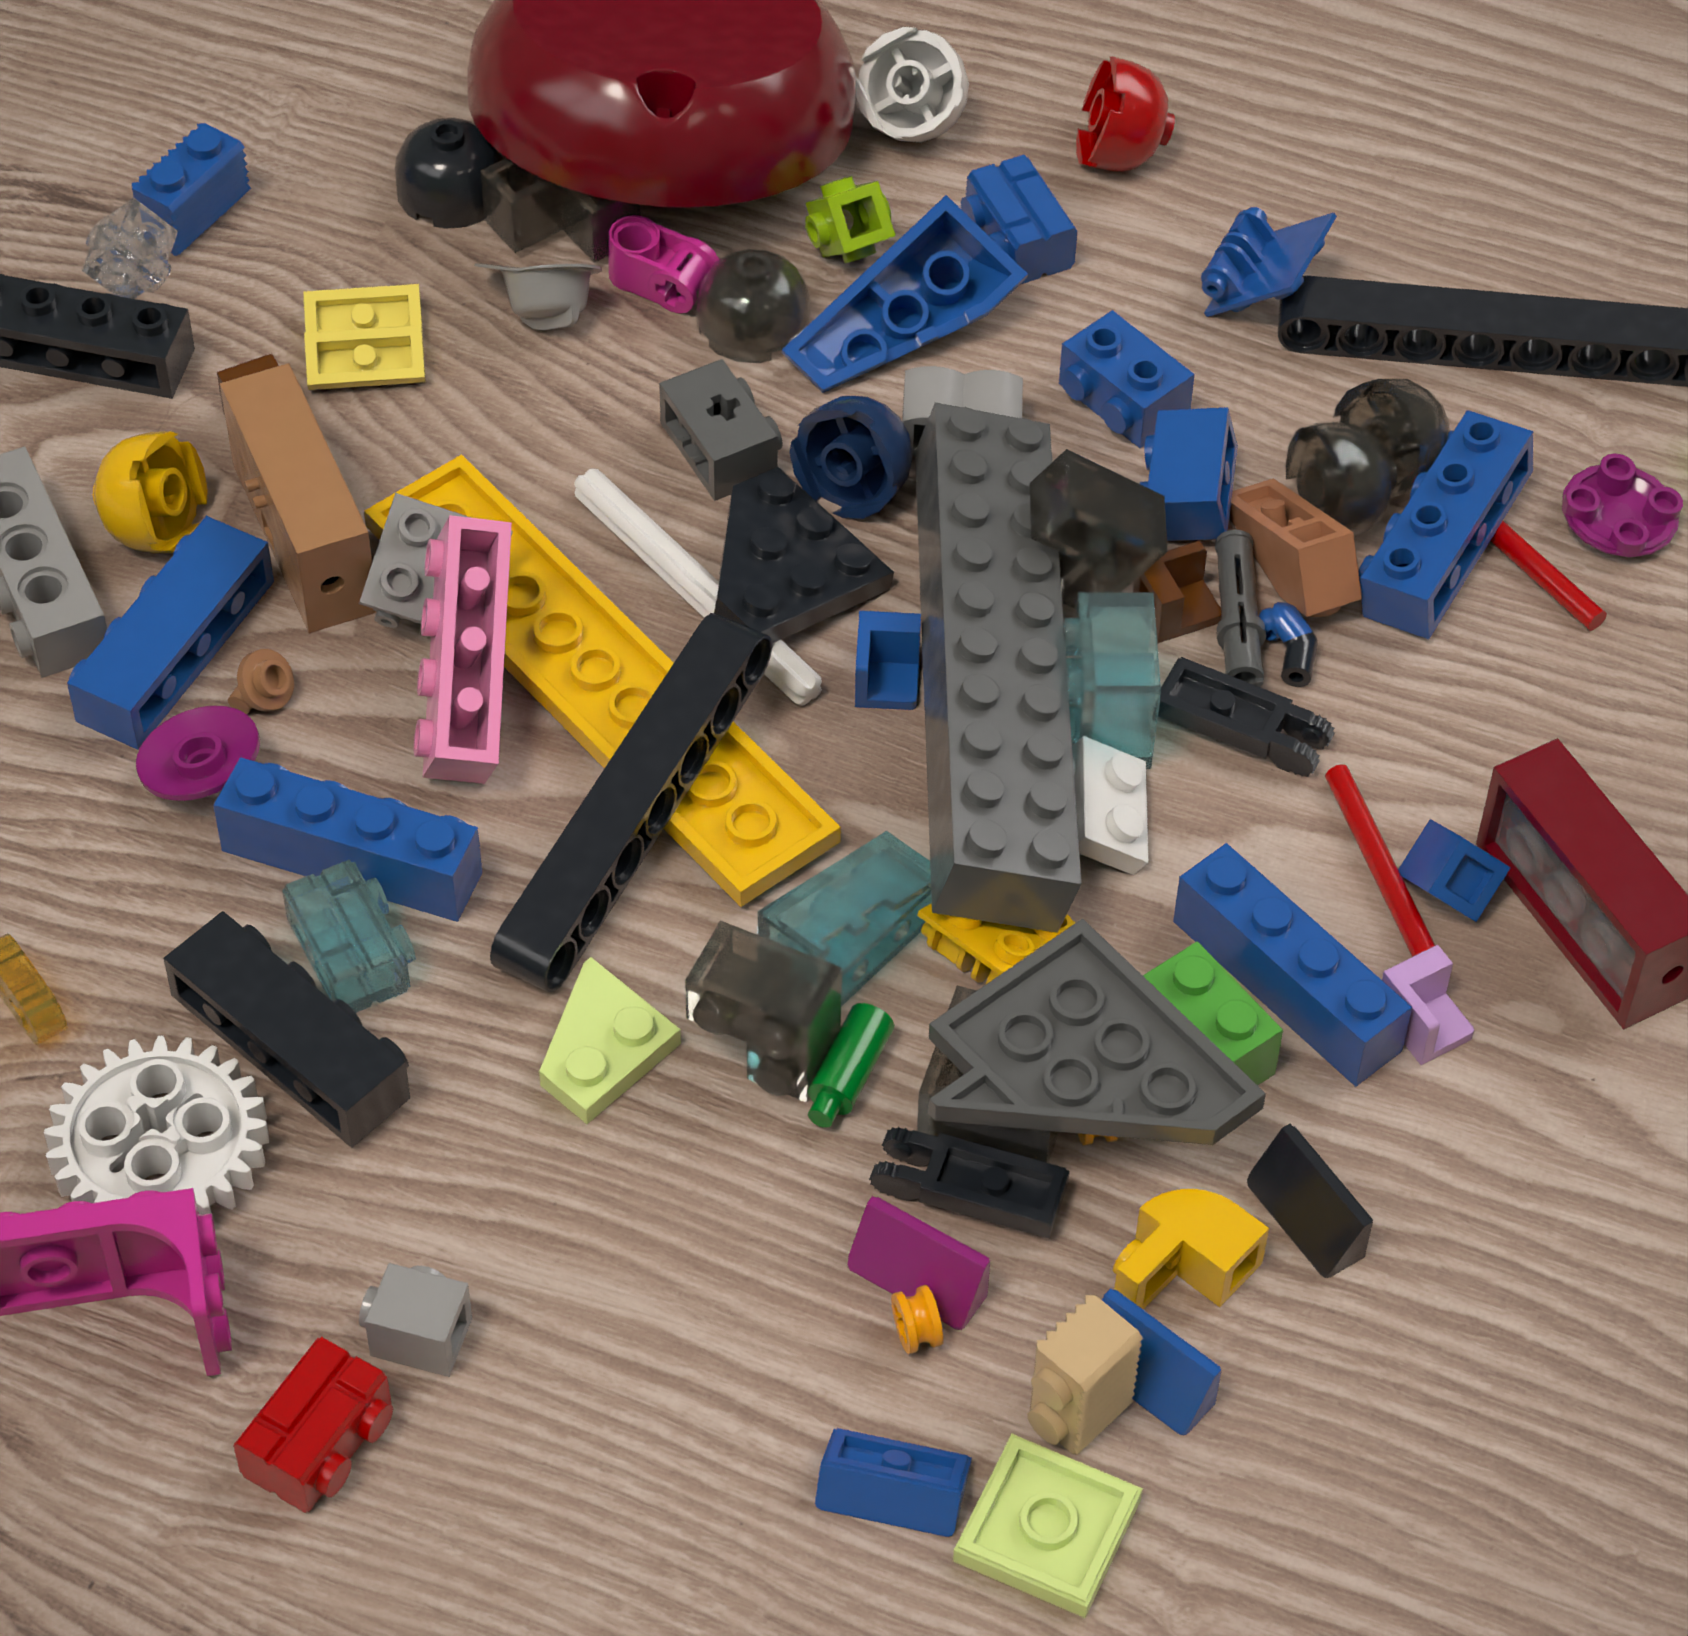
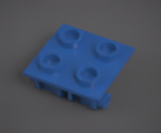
M1250 207L1247 210L1240 211L1229 229V233L1224 236L1221 245L1218 246L1208 266L1201 274L1202 290L1207 296L1213 298L1204 314L1209 317L1229 310L1240 312L1253 303L1273 297L1279 300L1293 294L1302 285L1304 280L1303 274L1311 260L1324 247V238L1337 217L1336 214L1333 212L1274 231L1267 222V215L1260 208Z

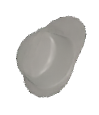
M475 263L474 265L477 267L499 269L503 273L511 308L526 325L538 330L572 327L577 322L579 313L584 311L587 305L591 275L602 271L600 266L590 264H551L522 268Z

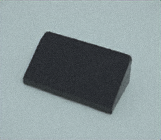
M1291 1123L1282 1127L1250 1171L1247 1178V1186L1317 1272L1324 1278H1330L1365 1258L1373 1219L1299 1130L1292 1126Z

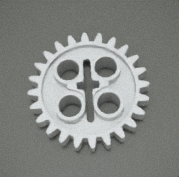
M158 1036L153 1050L150 1052H143L139 1043L133 1039L129 1041L128 1057L120 1059L114 1052L106 1049L103 1051L105 1068L99 1071L83 1063L80 1066L84 1085L64 1083L61 1086L66 1104L50 1106L49 1111L53 1126L44 1130L49 1150L46 1153L51 1175H55L59 1194L61 1197L70 1196L72 1202L85 1201L96 1203L129 1198L135 1193L147 1190L169 1192L193 1188L199 1215L211 1213L210 1206L215 1202L232 1210L236 1207L232 1186L251 1190L254 1186L251 1168L264 1167L265 1165L262 1145L269 1143V1134L265 1121L267 1116L263 1097L257 1096L255 1080L252 1076L241 1077L237 1059L233 1058L220 1065L218 1050L214 1045H211L199 1056H196L192 1039L188 1037L181 1042L176 1051H168L164 1036ZM168 1093L164 1097L151 1098L156 1094ZM203 1132H215L210 1136L196 1137ZM119 1135L111 1140H100L105 1136ZM154 1174H166L159 1179L144 1180Z

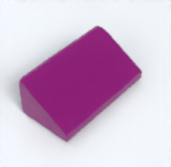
M872 1196L866 1204L849 1252L847 1267L853 1273L891 1294L902 1291L905 1296L912 1297L916 1294L917 1287L927 1285L934 1296L941 1321L954 1329L962 1330L967 1326L988 1296L991 1260L987 1256L883 1199Z

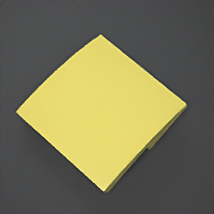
M419 284L303 292L308 390L425 382Z

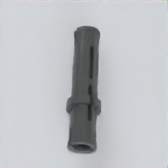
M1228 530L1216 538L1215 545L1218 558L1222 617L1216 628L1218 645L1224 650L1225 674L1261 687L1264 683L1261 646L1265 642L1266 631L1264 622L1258 617L1257 587L1253 560L1254 541L1253 537L1243 530ZM1236 579H1238L1239 594H1237ZM1240 626L1242 628V642L1240 637Z

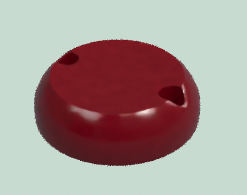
M494 0L475 31L467 70L468 107L473 121L484 138L499 153L534 175L567 189L624 203L658 207L722 206L773 196L800 186L822 173L844 151L851 136L856 103V74L853 59L836 22L820 0Z

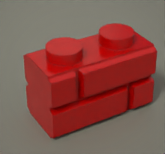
M324 1337L317 1338L234 1443L239 1472L244 1478L270 1493L272 1491L275 1492L280 1499L304 1513L310 1512L322 1495L331 1498L343 1487L352 1467L350 1458L363 1441L366 1440L369 1443H374L381 1437L389 1425L393 1414V1406L388 1377L379 1368L357 1356L355 1358L350 1356L347 1350Z

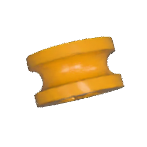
M927 1285L919 1286L916 1288V1294L912 1297L905 1296L902 1291L893 1293L891 1295L894 1322L905 1352L907 1354L916 1353L919 1344L923 1342L929 1343L932 1348L943 1345L941 1319L930 1288Z

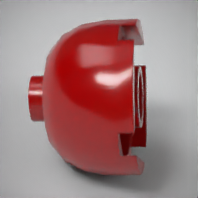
M1110 56V61L1103 60L1100 63L1084 99L1082 111L1089 113L1088 131L1078 128L1076 156L1079 164L1103 170L1123 172L1138 168L1154 155L1158 145L1166 146L1175 125V115L1168 112V96L1161 80L1150 69L1135 62Z

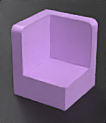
M1439 945L1385 970L1382 977L1383 982L1412 1006L1404 1045L1420 1065L1470 1041L1474 1032L1473 1026L1446 994L1453 963Z

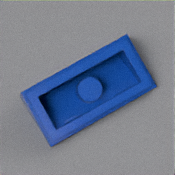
M1110 1288L1104 1294L1102 1301L1135 1327L1143 1337L1140 1341L1142 1346L1139 1348L1141 1353L1138 1355L1140 1360L1137 1362L1139 1367L1136 1369L1138 1374L1135 1376L1137 1381L1134 1383L1136 1388L1133 1390L1135 1395L1132 1399L1176 1433L1183 1436L1188 1434L1216 1403L1222 1371L1221 1367L1116 1289Z
M834 1428L820 1464L815 1505L823 1511L949 1537L956 1530L972 1457Z

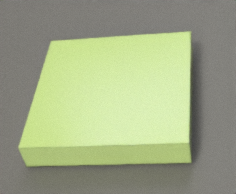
M1011 1434L954 1548L953 1562L1086 1618L1141 1501L1143 1488Z

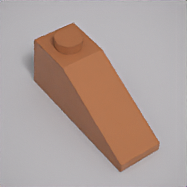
M1274 478L1232 491L1229 518L1237 530H1243L1253 537V555L1283 600L1296 606L1298 611L1307 617H1325L1337 613L1343 605L1362 599L1354 534L1351 530Z

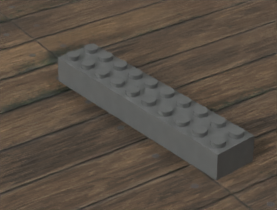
M935 402L915 452L932 913L1058 933L1081 886V870L1050 424Z

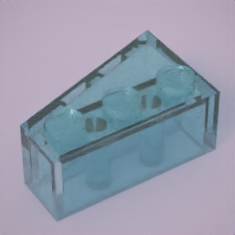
M885 831L757 911L758 987L818 1030L921 932L925 921L917 916L918 911L932 903L930 861L890 832Z

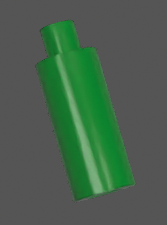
M857 1003L851 1007L808 1088V1095L813 1101L808 1112V1118L814 1124L824 1128L831 1127L837 1115H847L852 1111L895 1028L892 1018L882 1009L868 1003Z

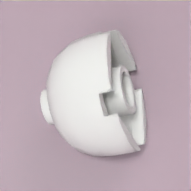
M913 27L896 29L879 37L866 49L861 59L864 63L859 71V79L856 78V98L859 109L874 128L896 140L924 142L941 136L958 121L967 104L969 81L964 63L949 42L935 33L918 30Z

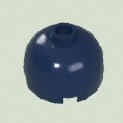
M840 396L815 408L801 420L798 425L800 426L798 435L791 441L789 452L794 475L801 487L815 501L823 498L841 506L842 508L832 512V514L841 518L863 519L879 512L893 500L909 478L913 455L909 432L895 412L886 404L870 397Z

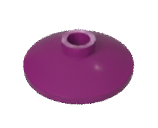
M204 706L187 710L166 720L148 735L138 751L136 771L143 786L157 797L175 801L204 798L223 789L240 757L252 761L256 760L260 749V735L254 721L238 709L227 706Z

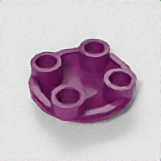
M1616 453L1604 456L1600 465L1590 466L1573 475L1563 490L1562 511L1569 527L1586 544L1606 554L1629 558L1651 555L1667 546L1679 528V515L1683 508V499L1675 489L1664 486L1654 476L1636 468L1634 462L1629 457Z

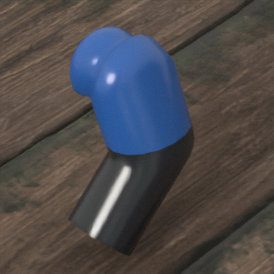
M1277 602L1273 608L1263 609L1258 617L1265 624L1266 639L1275 641L1281 638L1286 647L1281 672L1282 680L1293 687H1304L1311 682L1318 640L1296 606L1285 602Z

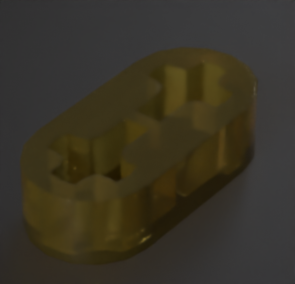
M9 933L1 936L0 997L32 1042L39 1045L67 1030L66 1018L54 994L15 939Z

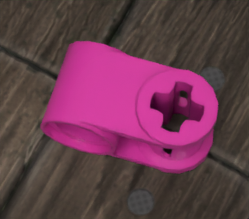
M636 215L620 218L612 224L609 230L608 273L612 284L620 290L632 292L660 304L671 312L681 314L690 311L696 304L697 291L703 283L710 282L719 273L721 267L720 260L708 244L699 239L687 237L660 226L646 217Z

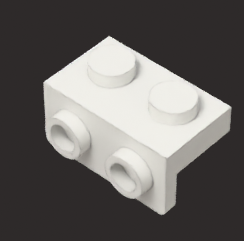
M1082 736L1072 745L1079 856L1084 855L1135 875L1148 863L1146 761Z

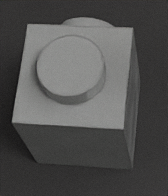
M388 1263L379 1287L370 1286L366 1291L359 1314V1325L366 1328L370 1356L450 1377L473 1319L469 1285L465 1282L446 1278L439 1271L427 1266L408 1268Z

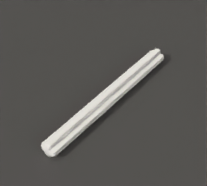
M589 469L584 475H579L574 482L576 487L575 497L704 618L710 613H714L719 581L601 471ZM781 639L772 643L771 658L764 674L797 705L804 706L811 699L817 698L822 691L820 687L821 677Z

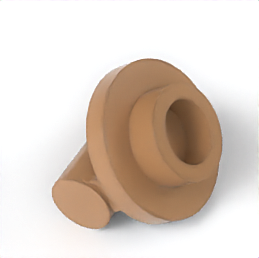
M259 649L247 654L238 667V685L229 696L228 704L230 707L238 709L245 714H248L252 707L259 711L267 712L286 705L294 690V676L287 660L281 654L271 649Z

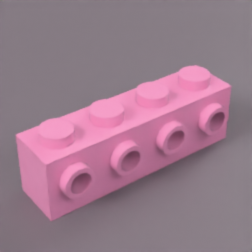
M449 515L437 540H428L424 571L425 576L434 577L433 599L426 598L423 604L421 635L431 637L430 659H421L417 681L418 696L427 697L426 719L417 720L414 735V756L424 757L422 778L485 784L499 764L512 522Z

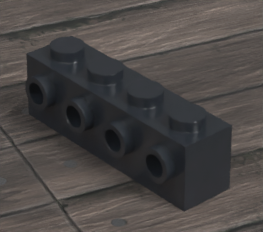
M0 274V367L173 399L195 350L187 308Z
M222 911L163 958L171 996L351 1148L411 1099L407 1075L409 1064L402 1050L389 1038L382 1037L378 1039L364 1028L356 1012L341 999L332 1001L318 990L310 974L300 964L294 961L287 964L272 952L265 937L252 925L246 924L242 927Z

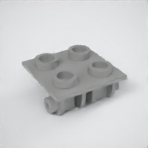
M395 493L359 604L373 608L376 611L374 620L377 623L390 628L398 627L399 621L403 619L421 624L424 601L426 598L433 599L434 577L425 576L424 571L428 540H437L449 515L468 516Z

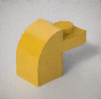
M1177 1189L1162 1193L1150 1199L1139 1208L1135 1240L1131 1241L1123 1249L1113 1266V1272L1116 1274L1114 1290L1116 1289L1144 1310L1176 1276H1179L1218 1307H1221L1263 1264L1269 1227L1230 1199L1214 1192L1200 1189Z

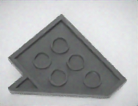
M1083 918L929 1023L928 1039L964 1074L929 1099L928 1114L935 1121L1214 1145L1264 1108L1266 1093Z

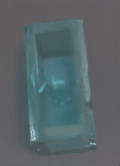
M349 859L322 870L319 876L311 874L285 885L282 893L287 921L329 999L332 1001L341 999L357 1013L371 1007L374 1001L381 1003L407 992L408 988L411 987L408 964L416 960L415 952L404 927L398 925L391 928L384 915L389 914L388 902L380 883L375 877L365 881L356 863Z

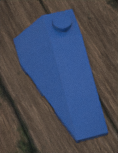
M945 195L782 349V354L824 393L986 317L1028 277V273Z

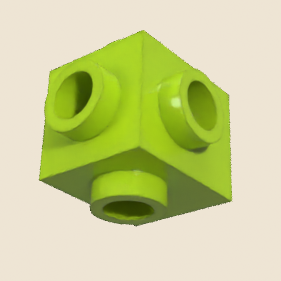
M852 176L845 177L820 186L823 197L805 203L809 214L805 217L806 231L813 246L820 248L822 257L842 254L844 263L852 262L877 253L874 243L896 236L891 222L890 206L881 191L879 181L855 185Z

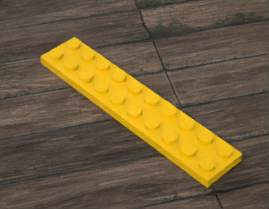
M462 454L395 492L471 518L512 522L511 531L513 533L510 544L504 667L605 768L674 662ZM395 493L364 510L366 527L379 540ZM734 721L664 828L740 907L841 842V827Z

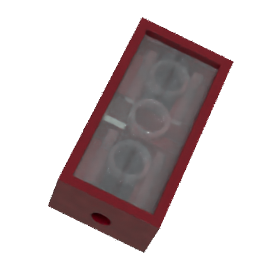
M1558 738L1495 766L1491 776L1476 845L1511 867L1504 881L1622 1029L1631 1027L1688 999V894Z

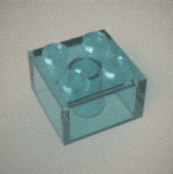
M1078 593L1076 618H1065L1064 620L1066 656H1072V658H1066L1069 705H1072L1069 706L1072 744H1075L1082 736H1086L1146 761V769H1151L1161 695L1154 593Z

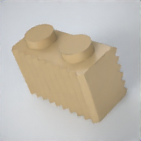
M1085 1295L1084 1304H1076L1075 1313H1066L1065 1322H1056V1330L1047 1331L1046 1340H1037L1034 1373L1031 1379L1030 1411L1027 1415L1029 1423L1035 1432L1046 1442L1053 1445L1060 1443L1071 1454L1076 1455L1134 1401L1132 1399L1135 1395L1133 1390L1136 1388L1134 1383L1137 1381L1135 1376L1138 1374L1136 1369L1139 1367L1137 1362L1140 1360L1138 1355L1141 1353L1139 1348L1142 1346L1140 1341L1143 1339L1135 1327L1096 1295Z

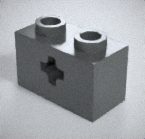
M723 359L659 383L661 425L714 501L731 495L734 485L778 467V450L782 449L783 442L776 422L772 417H764L755 405L748 383L742 377L736 379Z

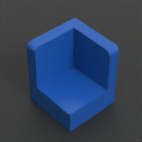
M859 611L855 707L913 710L916 708L921 614Z
M1430 819L1398 870L1401 876L1477 922L1511 867L1460 835Z

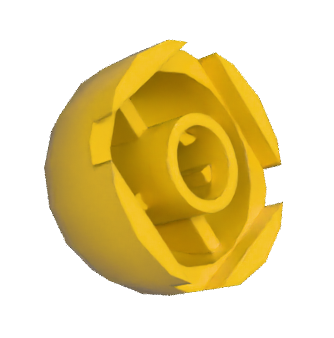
M172 431L148 432L129 437L113 446L102 459L93 486V501L105 529L116 541L126 547L150 553H174L181 538L187 534L191 535L200 524H192L196 516L197 505L207 504L208 489L205 470L196 448L189 441L179 442L175 438L178 433Z

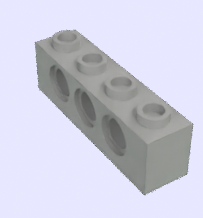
M24 446L0 454V613L2 615L10 612L13 613L16 621L9 623V627L17 651L21 658L32 655L41 678L73 668L79 661L87 659L104 639L107 626L104 613L30 455Z

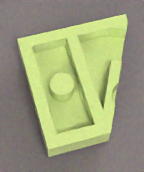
M590 957L583 963L539 1070L540 1086L583 1122L588 1124L681 1044V1029Z

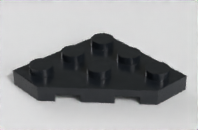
M779 467L733 486L729 502L714 613L767 634L771 637L772 643L890 590L894 571Z

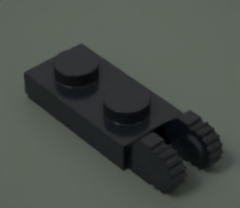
M1183 657L1177 659L1153 700L1152 715L1264 759L1269 757L1279 769L1287 772L1292 771L1295 775L1299 774L1302 777L1303 775L1309 776L1313 774L1320 762L1318 759L1320 755L1312 747L1316 749L1328 747L1335 734L1333 731L1335 728L1332 727L1331 722L1327 721V718L1321 717L1320 714L1315 715L1310 710L1292 704L1293 700ZM1284 729L1288 735L1281 733V731Z
M892 1127L891 1130H887L882 1143L883 1151H886L887 1155L892 1156L893 1159H898L900 1162L906 1161L907 1164L914 1166H928L926 1171L902 1164L896 1165L894 1162L879 1161L878 1164L875 1163L869 1178L871 1181L870 1185H873L874 1189L879 1190L880 1193L887 1194V1196L893 1195L895 1198L904 1201L919 1198V1202L1050 1239L1069 1183L1070 1171L1067 1168L939 1133L937 1137L916 1130L909 1131L907 1128L903 1129L900 1127Z

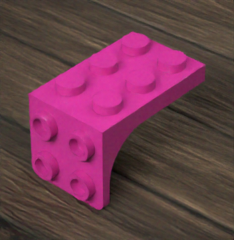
M193 1188L169 1192L147 1190L135 1193L129 1198L96 1203L74 1201L56 1209L23 1214L16 1212L0 1213V1316L127 1296L146 1295L163 1298L183 1308L194 1319L206 1375L214 1376L221 1374L219 1352L232 1351L227 1309H224L222 1291H225L220 1249H217L212 1213L199 1215Z

